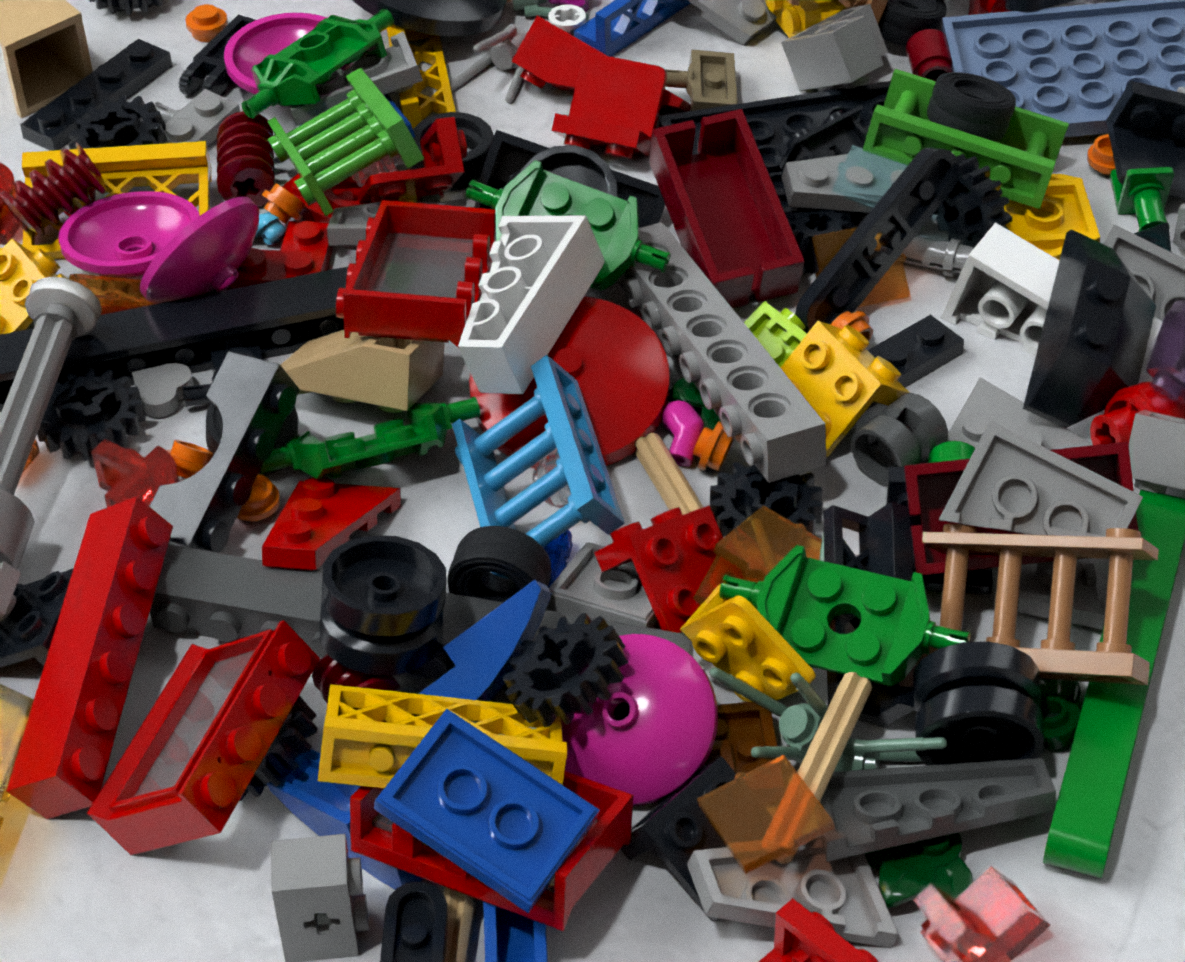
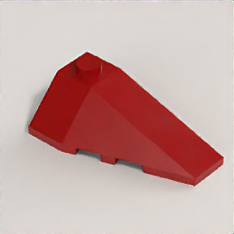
M537 15L512 62L524 68L520 77L541 89L548 82L558 89L574 92L582 57L587 53L605 54ZM665 89L660 108L688 112L691 110V104Z

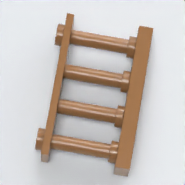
M945 524L943 525V532H923L922 543L941 554H946L940 626L962 631L969 554L1000 555L992 637L986 638V642L1013 646L1031 656L1039 668L1040 679L1148 685L1150 662L1132 653V646L1126 644L1133 560L1158 561L1159 549L1144 538H1141L1140 531L1126 528L1106 529L1105 537L977 533V528L969 525ZM1022 556L1054 557L1047 639L1041 640L1040 648H1021V641L1015 639ZM1077 558L1109 559L1103 642L1097 643L1096 651L1075 650L1076 643L1070 642ZM931 647L929 654L935 652L938 649ZM923 654L920 657V659L916 663V667L924 657L928 656V654Z

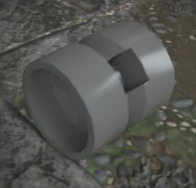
M904 394L886 407L879 416L872 418L854 433L851 438L853 457L860 469L871 480L879 485L887 486L889 466L904 467L906 465L924 463L928 460L929 453L935 446L948 441L946 421L940 411L928 399L919 394Z

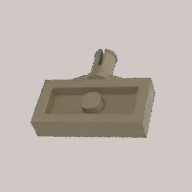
M691 49L687 71L665 69L667 72L665 87L686 88L691 99V111L737 104L734 53Z

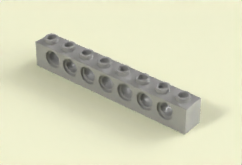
M663 222L640 228V240L644 244L671 253L668 265L665 264L667 268L663 273L660 270L637 262L635 267L630 265L614 284L619 283L625 292L628 304L632 308L637 307L643 316L644 322L661 339L666 355L668 357L673 356L679 363L685 380L688 383L693 382L698 388L705 407L708 410L713 409L719 416L728 437L734 436L740 444L747 463L750 466L755 465L768 483L826 466L825 422Z

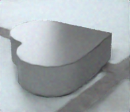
M169 363L132 372L134 386L138 387L144 414L149 417L161 418L171 415L178 408L179 400L184 399L183 386H194L191 370L186 365L180 363Z

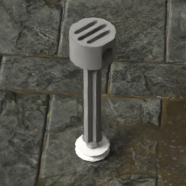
M61 277L38 279L31 285L25 307L28 315L34 321L35 327L0 414V563L5 561L16 570H18L35 521L31 510L14 494L71 342L76 337L86 336L96 329L102 312L100 301L91 290L78 282Z

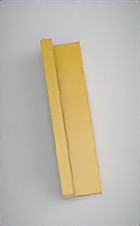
M396 25L386 28L390 47L393 46L390 38L404 31L408 42L430 38L421 47L409 43L417 65L422 61L432 64L426 71L419 70L423 81L415 83L409 90L399 93L402 113L411 123L412 128L416 127L433 111L439 114L456 112L440 37L438 35L411 31ZM427 86L438 90L431 97L420 93Z

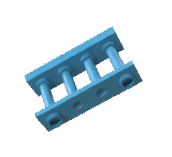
M545 355L531 366L537 388L534 390L535 396L482 435L461 419L452 424L458 445L455 447V453L464 466L480 527L503 526L516 530L514 522L567 485H569L571 495L568 496V504L526 533L542 547L580 521L584 523L591 521L607 535L625 524L578 381L548 355ZM546 413L548 423L545 424L546 431L497 465L493 451ZM557 448L560 457L556 460L557 467L508 501L504 486ZM491 572L492 574H494V575H496V576H499V577H502V578H507V577L504 576V575Z

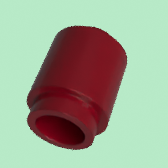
M925 29L917 32L908 40L906 53L912 74L936 81L940 75L953 72L947 38L942 31Z

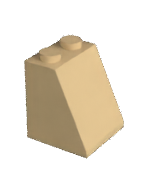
M0 0V43L16 112L22 119L45 107L71 86L92 73L93 69L81 12L66 0Z

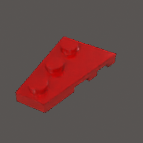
M324 477L321 479L310 478L305 481H299L262 545V566L317 570L323 565L332 550L349 541V535L354 531L362 530L368 532L377 525V514L382 511L392 514L400 508L401 488L337 484L333 480Z

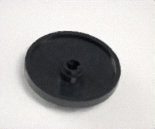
M507 0L353 1L372 15L377 14L382 9L388 10L393 16V25L404 29L438 36H469L483 33L495 27L502 19Z

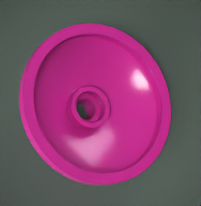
M281 13L263 17L245 25L230 38L225 47L224 61L229 77L239 87L252 94H257L259 91L251 72L252 67L262 62L268 55L277 54L312 31L326 17L310 13ZM353 63L345 64L339 69L345 71L351 68Z
M155 191L116 194L94 201L73 213L60 229L58 238L60 249L68 262L88 273L105 277H139L144 275L148 266L165 245L200 215L197 208L191 202L177 195Z
M236 197L220 203L193 220L165 245L148 266L140 283L141 294L150 303L159 304L208 294L214 289L217 292L227 289L238 278L239 272L237 269L243 264L251 251L259 226L258 206L248 197Z
M627 634L619 636L626 646L623 651L629 659L627 664L619 667L624 676L623 681L608 685L607 689L612 696L609 700L597 698V702L593 704V713L587 715L583 711H576L570 724H565L561 718L562 741L567 742L565 771L634 795L633 806H640L658 802L670 794L678 792L701 770L715 742L718 726V707L713 686L700 664L684 649L675 643L657 636ZM623 702H628L630 705L628 716L623 720L616 721L614 718L615 708Z

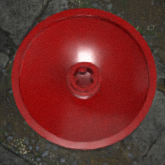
M584 296L551 348L548 356L578 381L605 465L609 466L636 451V441L640 437H646L651 432L654 433L662 421L663 410L668 404L670 396L669 364L666 352L659 338L640 317L615 303ZM470 373V396L476 397L481 416L479 418L476 417V420L482 432H486L535 396L534 390L537 388L534 377L523 394L480 393ZM546 413L497 449L510 457L546 431L545 424L548 423ZM557 448L531 466V468L550 472L557 467L556 460L560 458Z

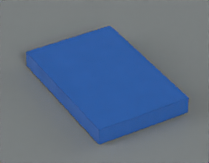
M448 709L443 712L374 803V809L528 914L554 879L555 872L574 851L595 822L600 811Z

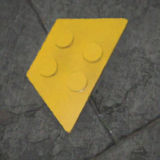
M1052 174L1040 209L1009 200L1010 203L1004 206L1005 212L1009 213L1013 218L1012 222L1005 225L1009 231L1059 261L1066 233L1071 229L1100 242V234L1082 178L1065 174Z

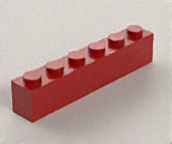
M137 496L91 513L6 790V792L46 819L90 807L101 791L173 529V525Z

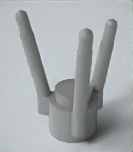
M510 24L502 32L476 44L473 47L475 53H480L489 48L491 50L450 82L451 92L457 90L493 62L495 66L503 70L517 68L505 97L507 103H512L523 80L520 75L524 68L513 63L512 59L527 33L514 24Z

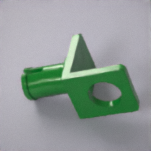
M1173 168L1129 169L1126 172L1124 184L1118 181L1116 169L1112 170L1110 181L1118 215L1136 214L1139 231L1168 223L1164 209L1174 178Z

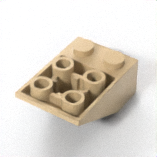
M344 330L307 341L285 360L281 366L300 389L298 394L315 392L330 395L333 400L341 403L359 401L378 405L379 409L386 412L408 411L443 375L445 343L358 335L357 332H352L350 338H344Z

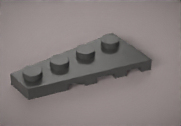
M1043 758L833 772L815 811L826 862L1052 812L1055 811L1056 790Z

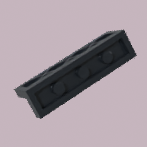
M891 501L870 516L835 505L823 511L825 562L911 581L912 561L909 507ZM842 527L859 532L858 555L855 556L843 539ZM841 614L831 621L829 627L836 633L845 634V625L848 622L856 630L861 620L852 614ZM916 664L904 680L892 687L871 682L872 690L858 721L885 727L914 711L913 671L916 668ZM827 671L828 706L844 676Z

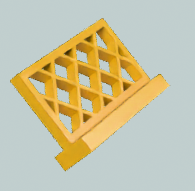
M206 141L83 149L104 180L106 191L109 193L106 197L128 193L133 187L150 186L155 192L176 195L172 190L179 184L199 183V190L188 201L195 207L199 205V215L210 210L212 166ZM70 149V150H69V151H71L72 153H74L75 155L78 156V151H77V149ZM61 150L23 152L22 170L25 176V184L33 187L29 172L32 170H37L44 176H48L45 167V161L48 159H52L60 166H63L60 156ZM77 197L73 199L74 205L79 209L87 205ZM59 208V209L57 210V211H58V215H60V214H61L62 212H64L65 210H63L62 208ZM46 218L42 220L44 228L50 224L60 232L63 225L62 222L56 226ZM31 229L27 230V233L23 230L22 245L29 251L35 253L38 249H41L52 259H65L60 249L59 239L55 240L52 244L35 245L37 233Z
M330 684L323 728L318 781L385 788L446 709L562 785L567 759V742L562 741L560 716L556 717L550 727H544L539 718L533 723L527 722L522 713H518L513 704Z

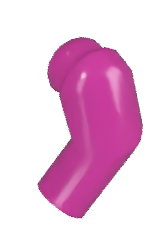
M676 400L665 406L662 420L664 427L674 435L669 449L670 454L678 466L688 467L692 464L694 458L693 451L704 429V423L691 404Z

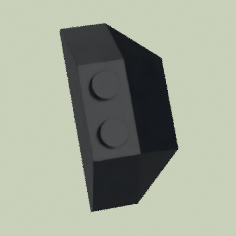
M1072 229L1065 236L1023 405L1024 410L1064 428L1105 410L1107 403L1117 391L1139 383L1156 310L1155 303L1114 249Z

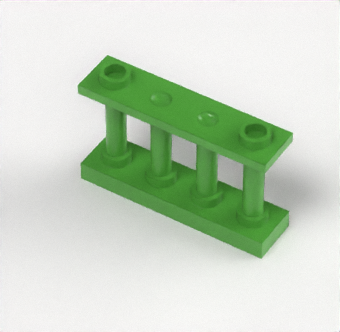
M362 68L345 76L353 89L346 94V100L292 131L285 133L275 117L267 121L275 134L268 141L280 162L282 163L287 159L291 161L301 177L294 182L307 205L310 206L317 202L325 216L332 213L333 209L323 192L387 155L390 159L398 155L407 168L424 159L402 117Z
M898 69L894 70L884 106L877 104L873 112L862 153L906 167L921 150L928 147L950 150L955 156L964 154L966 159L975 156L979 163V169L988 165L990 167L989 178L992 181L1000 180L1002 183L1001 190L1003 194L1001 196L1040 209L1069 123L1015 106L1005 136L1001 140L991 141L931 122L927 116V107L936 81Z

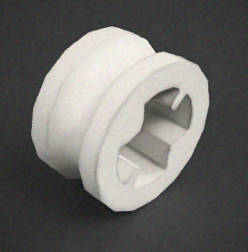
M560 5L549 12L548 22L574 36V30L586 22V13L579 6Z

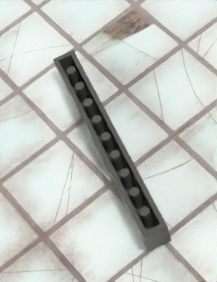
M169 544L150 609L153 627L174 633L184 632L216 638L224 642H232L269 629L274 631L279 622L285 620L320 658H323L327 654L320 642L323 571L262 566V560ZM446 593L445 606L443 608L442 644L432 660L416 670L405 673L421 675L434 680L439 679L455 667V664L443 647L504 602ZM546 610L539 628L544 625L548 629L551 627L555 629L560 617L566 616L570 624H573L579 615ZM605 620L609 626L614 627L619 636L627 634L657 636L675 643L693 657L692 641L685 634ZM539 628L532 640L533 642L536 641L535 637L539 635ZM504 684L500 690L507 691L509 688ZM623 702L615 708V711L629 713L630 705L628 702Z

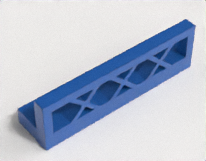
M615 0L596 12L594 18L574 30V37L612 57L691 3L688 0Z

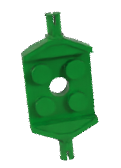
M382 9L368 20L357 19L355 21L330 15L328 18L321 20L312 31L277 54H270L265 57L262 62L254 65L251 69L259 92L242 102L244 113L249 118L252 117L254 119L270 106L305 105L319 102L320 98L315 85L328 81L333 72L345 64L359 60L363 56V52L378 55L379 58L387 56L380 32L394 24L392 14L388 10Z
M534 160L511 180L504 189L500 188L498 190L479 183L474 179L469 184L472 188H467V200H472L495 209L496 241H500L502 236L499 229L502 216H586L605 260L603 267L590 288L600 292L612 286L630 265L635 267L638 262L664 273L667 268L665 264L668 265L670 261V252L651 247L640 240L639 209L636 197L629 196L628 201L545 171L541 162Z
M476 397L447 405L445 403H415L407 411L410 424L404 425L402 419L383 422L373 426L374 434L355 438L354 432H346L324 439L325 442H321L309 430L302 431L295 438L291 439L290 443L286 444V447L274 449L269 458L264 461L259 472L263 475L267 472L291 466L294 470L301 469L316 479H321L324 475L334 479L341 477L342 471L381 465L394 460L395 457L415 452L420 456L428 454V450L432 446H444L447 430L452 429V424L458 419L465 421L476 417L479 418L481 416L479 404Z
M796 545L765 576L764 581L756 583L725 575L720 586V598L731 599L737 595L746 598L810 667L842 675L848 672H856L860 677L868 678L870 682L891 687L904 680L923 654L929 655L931 647L940 649L962 642H970L971 632L936 626V622L930 621L921 573L914 572L911 581L808 558L806 557L805 547ZM841 614H852L861 620L859 627L848 634L836 633L829 626L831 621Z

